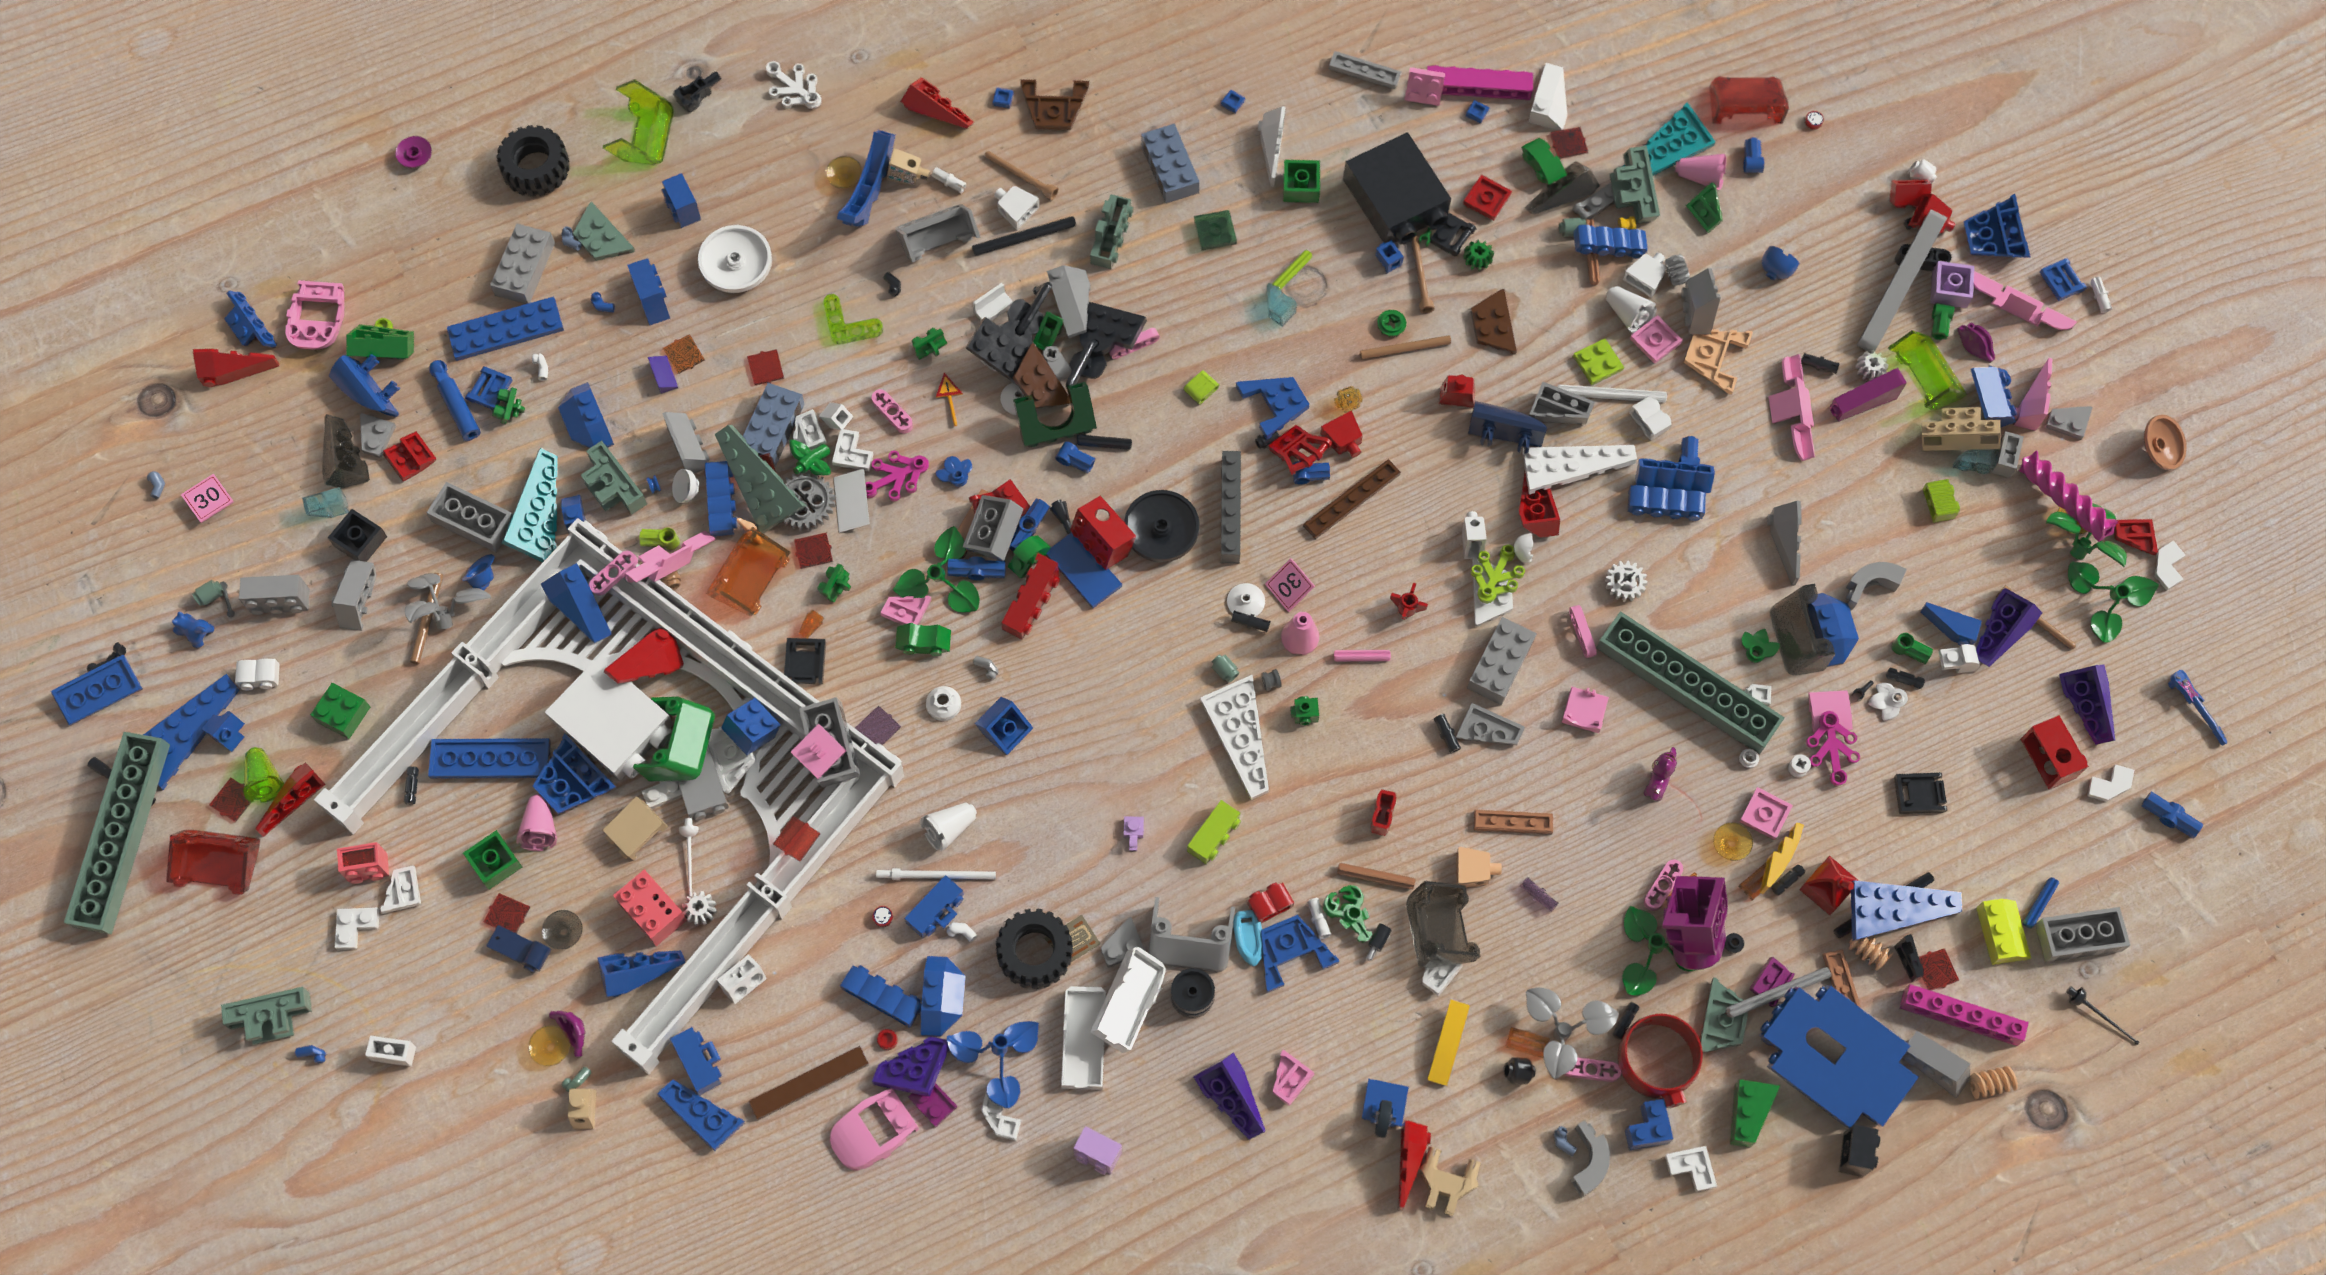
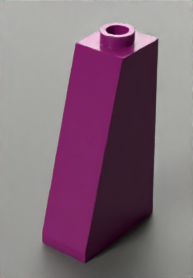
M1895 368L1834 398L1830 405V411L1838 422L1897 400L1907 382L1899 368Z

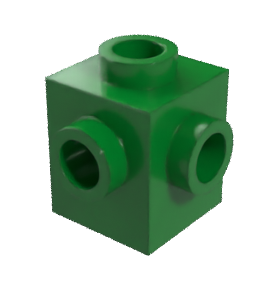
M1301 696L1294 699V705L1290 706L1291 718L1295 717V724L1307 726L1319 721L1318 698Z

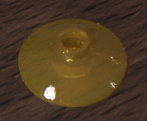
M848 156L833 159L826 169L828 181L838 188H850L856 185L862 174L860 163Z
M1732 822L1723 824L1716 830L1713 844L1721 857L1730 861H1739L1747 857L1751 852L1753 838L1746 827ZM1733 841L1735 846H1730L1728 842Z
M550 1025L538 1029L529 1041L530 1056L536 1063L542 1066H553L565 1059L570 1049L568 1035L557 1026ZM554 1044V1049L549 1051L548 1046Z

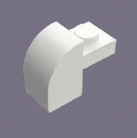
M1964 644L1959 648L1941 649L1938 652L1942 670L1956 669L1957 673L1974 672L1980 667L1974 645Z

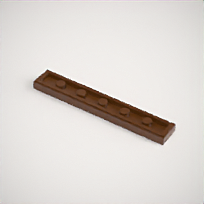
M1389 459L1306 521L1303 527L1316 540L1397 478L1401 472Z
M858 1046L749 1100V1103L757 1120H760L868 1066L869 1063L861 1047Z

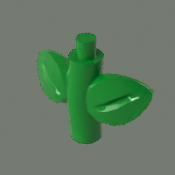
M793 439L789 441L793 457L799 460L796 463V467L793 468L795 474L805 473L808 470L814 475L831 474L829 465L822 460L830 455V449L827 445L821 444L810 450L802 442Z

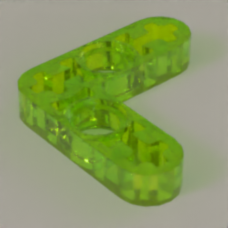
M829 294L824 298L823 303L830 336L835 344L875 338L883 333V324L877 318L845 324L839 297L835 294ZM830 301L834 302L835 310H831ZM833 316H839L841 318L840 321L836 323L831 322L830 319ZM873 325H876L877 330H873ZM860 328L862 332L859 335H854L852 330ZM838 332L841 334L840 338H837Z

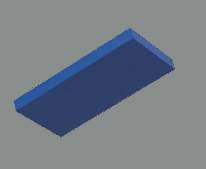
M1072 532L1052 546L1046 554L1049 559L1058 563L1059 571L1092 609L1122 587V583L1110 569L1105 570L1099 565L1093 555L1084 548L1079 539L1073 536Z
M121 655L51 690V693L68 725L71 726L143 688L125 655Z

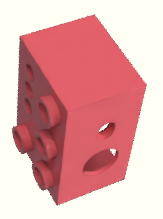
M645 869L613 895L617 903L656 947L687 921L683 912Z

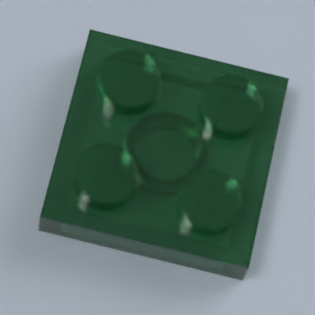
M1229 210L1194 216L1201 251L1237 244Z

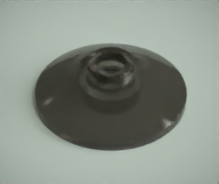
M559 910L552 913L546 918L542 927V935L545 942L552 948L560 950L574 946L581 938L583 932L580 918L568 910ZM567 929V933L562 935L561 930Z

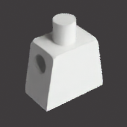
M1013 186L1008 192L999 188L994 195L999 200V213L1016 230L1039 209V198L1016 186Z
M1656 253L1654 257H1651L1648 254H1644L1626 270L1623 280L1652 298L1667 268L1662 264L1665 260L1664 255Z
M1473 511L1466 514L1462 528L1464 559L1478 558L1479 553L1485 550L1487 540L1484 518L1478 517L1477 513Z

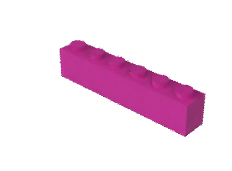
M1438 65L1427 66L1429 71L1445 73L1442 95L1531 100L1533 72L1475 69L1471 67L1457 68L1455 66L1440 67Z

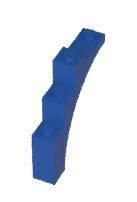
M881 130L873 133L870 150L859 182L848 203L837 215V219L842 220L843 224L862 227L869 222L872 202L878 200L881 181L888 174L896 134Z

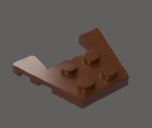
M1020 79L1021 88L1035 129H1072L1089 89V81L1073 80V96H1036V80Z

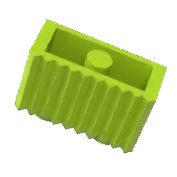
M1949 479L1927 482L1923 487V492L1933 523L1955 519L1960 511V505L1953 496L1954 487L1949 483Z

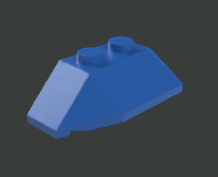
M589 383L571 388L558 407L571 440L589 448L600 441H603L607 448L613 446V440Z
M1824 593L1804 596L1824 666L1830 667L1844 664L1859 640L1849 605Z
M927 956L921 1004V1036L941 1037L963 1016L966 976L948 957Z

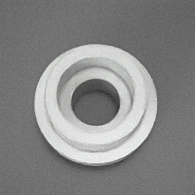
M1745 749L1741 752L1739 761L1744 767L1753 768L1759 762V755L1753 749ZM1747 756L1751 757V762L1746 760Z

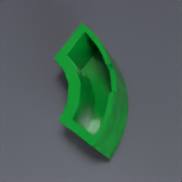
M1537 138L1521 146L1524 161L1535 170L1540 182L1549 185L1567 175L1558 155L1554 157L1549 150L1551 146L1542 138Z
M913 623L904 624L897 627L895 648L902 650L907 655L918 653L941 656L942 653L950 652L951 630L938 624L928 626Z

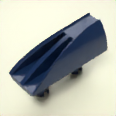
M1475 401L1468 434L1482 436L1480 440L1481 445L1487 439V447L1492 445L1493 438L1518 443L1517 451L1520 453L1522 447H1524V454H1527L1530 445L1542 447L1547 427L1539 420L1524 413Z

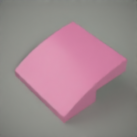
M1847 690L1808 692L1812 731L1816 732L1820 727L1819 718L1826 711L1836 713L1839 717V724L1847 730L1853 729ZM1826 718V723L1831 724V719Z

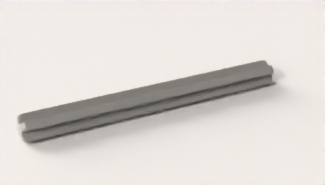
M1828 967L1819 969L1726 1008L1727 1015L1730 1018L1784 997L1790 988L1800 987L1803 989L1831 977L1830 969Z

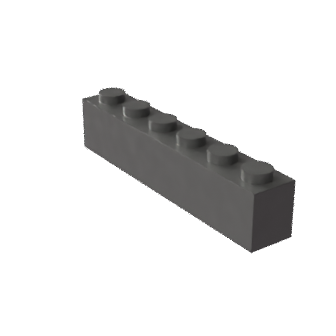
M1222 451L1221 563L1240 564L1241 451Z

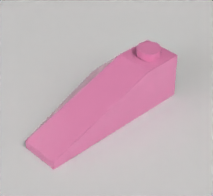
M2048 358L2018 408L2015 407L2017 415L2014 416L2016 420L2014 426L2036 431L2048 415L2050 403L2048 391L2051 387V382L2048 381L2052 374V358Z

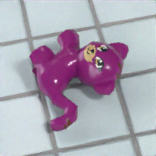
M1674 747L1670 749V752L1662 753L1652 763L1651 779L1644 790V795H1648L1652 800H1662L1670 781V776L1676 769L1677 753Z

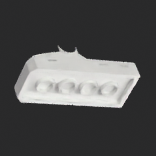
M1139 947L1128 950L1090 1032L1122 1053L1130 1051L1148 1010L1153 1004L1157 1003L1155 1001L1156 997L1163 989L1160 988L1166 970L1163 963Z
M1071 986L1065 992L1062 1089L1103 1090L1104 1041L1090 1032L1106 998V991L1101 987Z

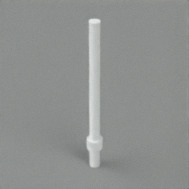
M901 868L876 870V878H892V880H900L901 878L942 879L945 875L950 879L996 880V872L912 871L901 870Z

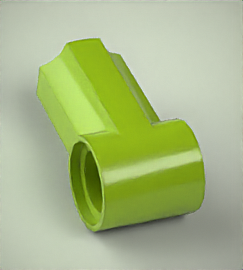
M669 527L662 530L642 529L639 535L641 546H660L668 550H674L680 544V539L676 532ZM673 536L670 541H666L668 537Z

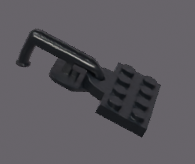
M1045 282L1033 288V293L1036 297L1031 305L1023 299L1015 300L1007 311L1008 322L1003 323L1000 327L987 317H984L965 349L1015 385L1017 384L1013 376L1016 370H1018L1022 358L1027 353L1029 345L1032 344V334H1036L1039 331L1043 321V315L1038 310L1052 288L1051 282Z
M1089 302L1087 307V329L1085 333L1079 334L1083 351L1074 354L1069 363L1072 372L1065 384L1066 389L1069 385L1077 384L1080 376L1090 379L1099 378L1107 366L1103 355L1110 352L1115 345L1132 350L1147 322L1146 316Z

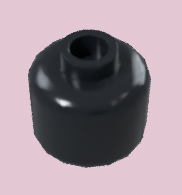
M1512 1057L1505 1063L1504 1075L1512 1084H1529L1536 1075V1068L1529 1058Z

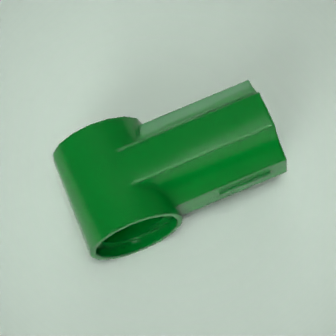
M1935 303L1932 311V319L1934 320L1931 337L1935 340L1941 341L1948 338L1950 322L1953 319L1955 310L1954 306Z
M1909 633L1900 634L1891 645L1892 650L1896 654H1905L1924 665L1933 653L1932 648L1914 640L1913 636ZM1900 641L1904 642L1906 647L1901 645Z

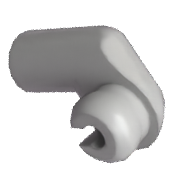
M980 656L974 658V665L985 668L988 671L986 673L987 678L994 680L999 673L994 663L990 659Z

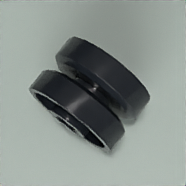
M1189 968L1175 976L1171 985V1002L1179 1014L1188 1018H1197L1205 1015L1211 1009L1214 1003L1215 985L1208 973L1201 969Z

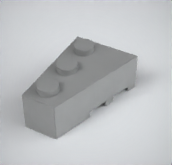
M1542 382L1529 416L1540 422L1586 425L1595 401Z
M351 560L349 566L345 568L343 580L338 584L337 594L332 598V607H334L339 628L362 631V614H367L368 610L365 607L366 599L372 595L377 576L374 563Z
M1916 1031L1908 1042L1910 1047L1903 1058L1907 1063L1918 1068L1957 1098L1970 1081V1063Z

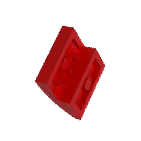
M417 431L400 438V443L383 450L384 457L402 481L417 475L436 461V457Z

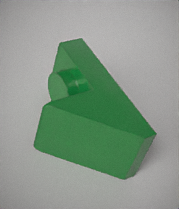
M1047 311L1033 341L1036 347L1045 350V348L1053 346L1057 335L1062 332L1064 319Z

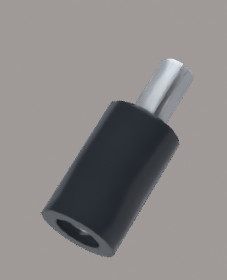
M1381 923L1378 924L1368 944L1370 950L1366 956L1367 960L1372 961L1376 952L1382 951L1392 931L1388 926Z

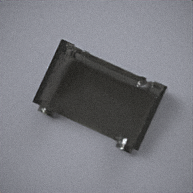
M1815 584L1800 587L1774 604L1770 610L1777 642L1780 643L1779 649L1786 671L1791 675L1824 671L1835 656L1833 645L1828 639H1815L1807 612L1808 604L1814 603L1818 597Z
M1424 881L1408 896L1406 908L1416 958L1420 967L1431 968L1471 963L1480 958L1478 945L1475 942H1467L1461 910L1467 905L1469 900L1465 885Z

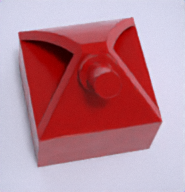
M1828 856L1799 890L1831 916L1854 888V883L1851 881L1859 880L1831 856Z

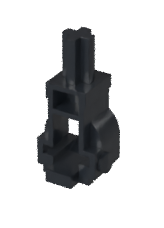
M714 71L705 79L698 76L689 85L679 86L675 89L673 96L687 113H692L701 105L705 97L712 94L710 88L722 78L717 71ZM692 93L690 101L684 99L683 96Z

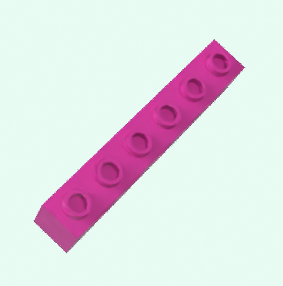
M1911 984L1903 990L1899 1009L2015 1046L2025 1041L2029 1024L2027 1021Z

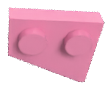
M889 597L881 611V616L901 625L908 623L919 625L931 602V597Z
M1282 1050L1273 1094L1290 1106L1312 1079L1314 1072L1285 1050Z

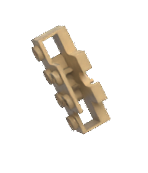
M1981 407L1942 408V421L1922 422L1923 451L2000 449V420H1981Z

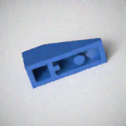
M1928 602L1922 607L1920 613L1951 641L1958 643L1959 646L1964 644L1973 645L1976 642L1982 623L1981 620Z

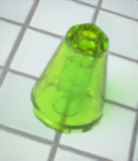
M253 747L245 753L244 796L250 802L260 800L261 803L274 800L283 787L284 782L265 750Z

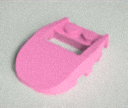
M298 281L297 284L300 288L298 293L293 294L291 307L287 310L286 314L288 317L286 337L297 348H326L335 342L344 318L343 284ZM303 301L338 303L335 322L300 320Z
M890 1088L863 1100L842 1117L831 1131L830 1144L845 1167L852 1170H861L872 1166L873 1163L889 1157L896 1148L907 1141L906 1137L914 1130L917 1132L919 1127L894 1089ZM875 1102H877L898 1134L881 1147L858 1115Z

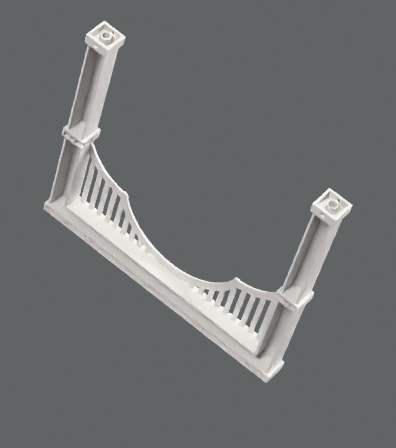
M577 518L568 528L570 534L467 644L461 642L453 650L452 655L454 658L331 790L329 791L324 788L314 800L328 815L354 835L364 824L361 818L431 744V740L436 739L484 686L489 689L499 678L497 672L502 666L506 667L526 661H553L572 666L584 672L599 655L612 664L646 637L653 628L659 629L662 627L676 639L677 645L682 648L680 654L684 665L680 669L701 678L723 696L733 711L756 698L781 726L774 739L753 751L755 762L746 772L744 786L740 793L743 798L748 799L755 807L765 825L770 847L769 867L762 875L755 874L756 885L753 886L750 882L747 884L749 890L639 1018L627 1031L621 1029L612 1040V1043L621 1053L649 1075L660 1063L657 1057L671 1042L670 1038L680 1032L719 986L717 979L740 962L777 917L784 918L792 908L790 902L889 786L891 785L894 788L903 779L904 772L901 764L902 761L897 756L890 753L881 744L873 743L847 723L861 776L827 786L782 838L780 830L819 786L817 778L815 777L778 820H776L774 814L811 772L804 766L770 806L766 800L800 761L793 756L761 794L757 788L800 739L803 740L806 737L799 708L818 703L819 701L752 651V647L747 642L741 640L731 630L727 632L660 580L654 582L646 577L637 583H631L623 577L607 592L612 597L600 609L604 617L619 601L624 604L607 622L610 631L616 627L630 610L635 612V614L593 660L587 659V657L603 640L595 644L590 641L578 655L572 653L587 637L582 631L563 650L556 649L576 628V625L571 620L545 648L538 647L566 617L561 611L553 617L526 648L519 649L557 608L547 598L540 585L542 582L559 571L577 563L584 577L588 576L590 578L587 581L589 585L593 577L622 553L621 550L607 541L608 538L602 532L595 529L586 520L582 522ZM626 557L625 563H631L630 558ZM617 564L622 570L624 569L621 564ZM616 568L609 571L610 578H615L618 575V569ZM603 577V579H604L607 583L610 582V581L607 580L605 577ZM607 593L601 596L594 594L597 604ZM641 619L647 622L620 652L610 654ZM690 654L697 661L687 658L686 656ZM735 690H737L746 698L742 701V699L735 692ZM788 730L793 733L760 771V761Z

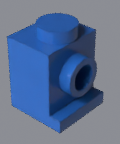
M1392 240L1380 244L1376 249L1375 256L1385 268L1386 273L1402 266L1404 256Z

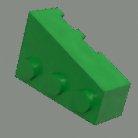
M359 324L346 335V356L369 357L372 354L375 357L407 359L414 353L413 331Z
M1741 1079L1734 1084L1730 1145L1750 1148L1756 1143L1780 1085Z

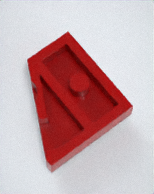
M2152 519L2117 520L2118 523L2114 527L2116 541L2151 555L2158 553Z

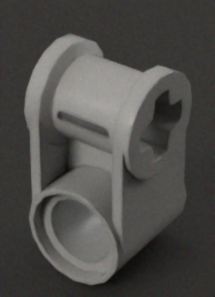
M1054 346L1045 348L1043 353L1044 359L1058 380L1061 382L1067 379L1072 370L1058 348Z

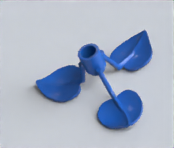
M1025 1021L1012 1024L1006 1028L1004 1034H997L993 1038V1042H988V1045L982 1049V1039L973 1031H962L954 1035H948L947 1045L951 1054L963 1063L975 1062L978 1059V1053H983L991 1048L995 1055L1000 1057V1078L990 1080L986 1091L993 1103L1007 1109L1013 1107L1018 1101L1020 1084L1014 1076L1004 1078V1055L1008 1047L1011 1046L1018 1053L1032 1051L1038 1041L1039 1023Z

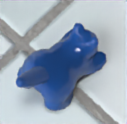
M178 612L177 616L172 620L175 626L173 632L176 635L186 636L195 648L202 647L204 645L203 638L207 633H213L215 629L207 621L202 619L196 620L188 613Z

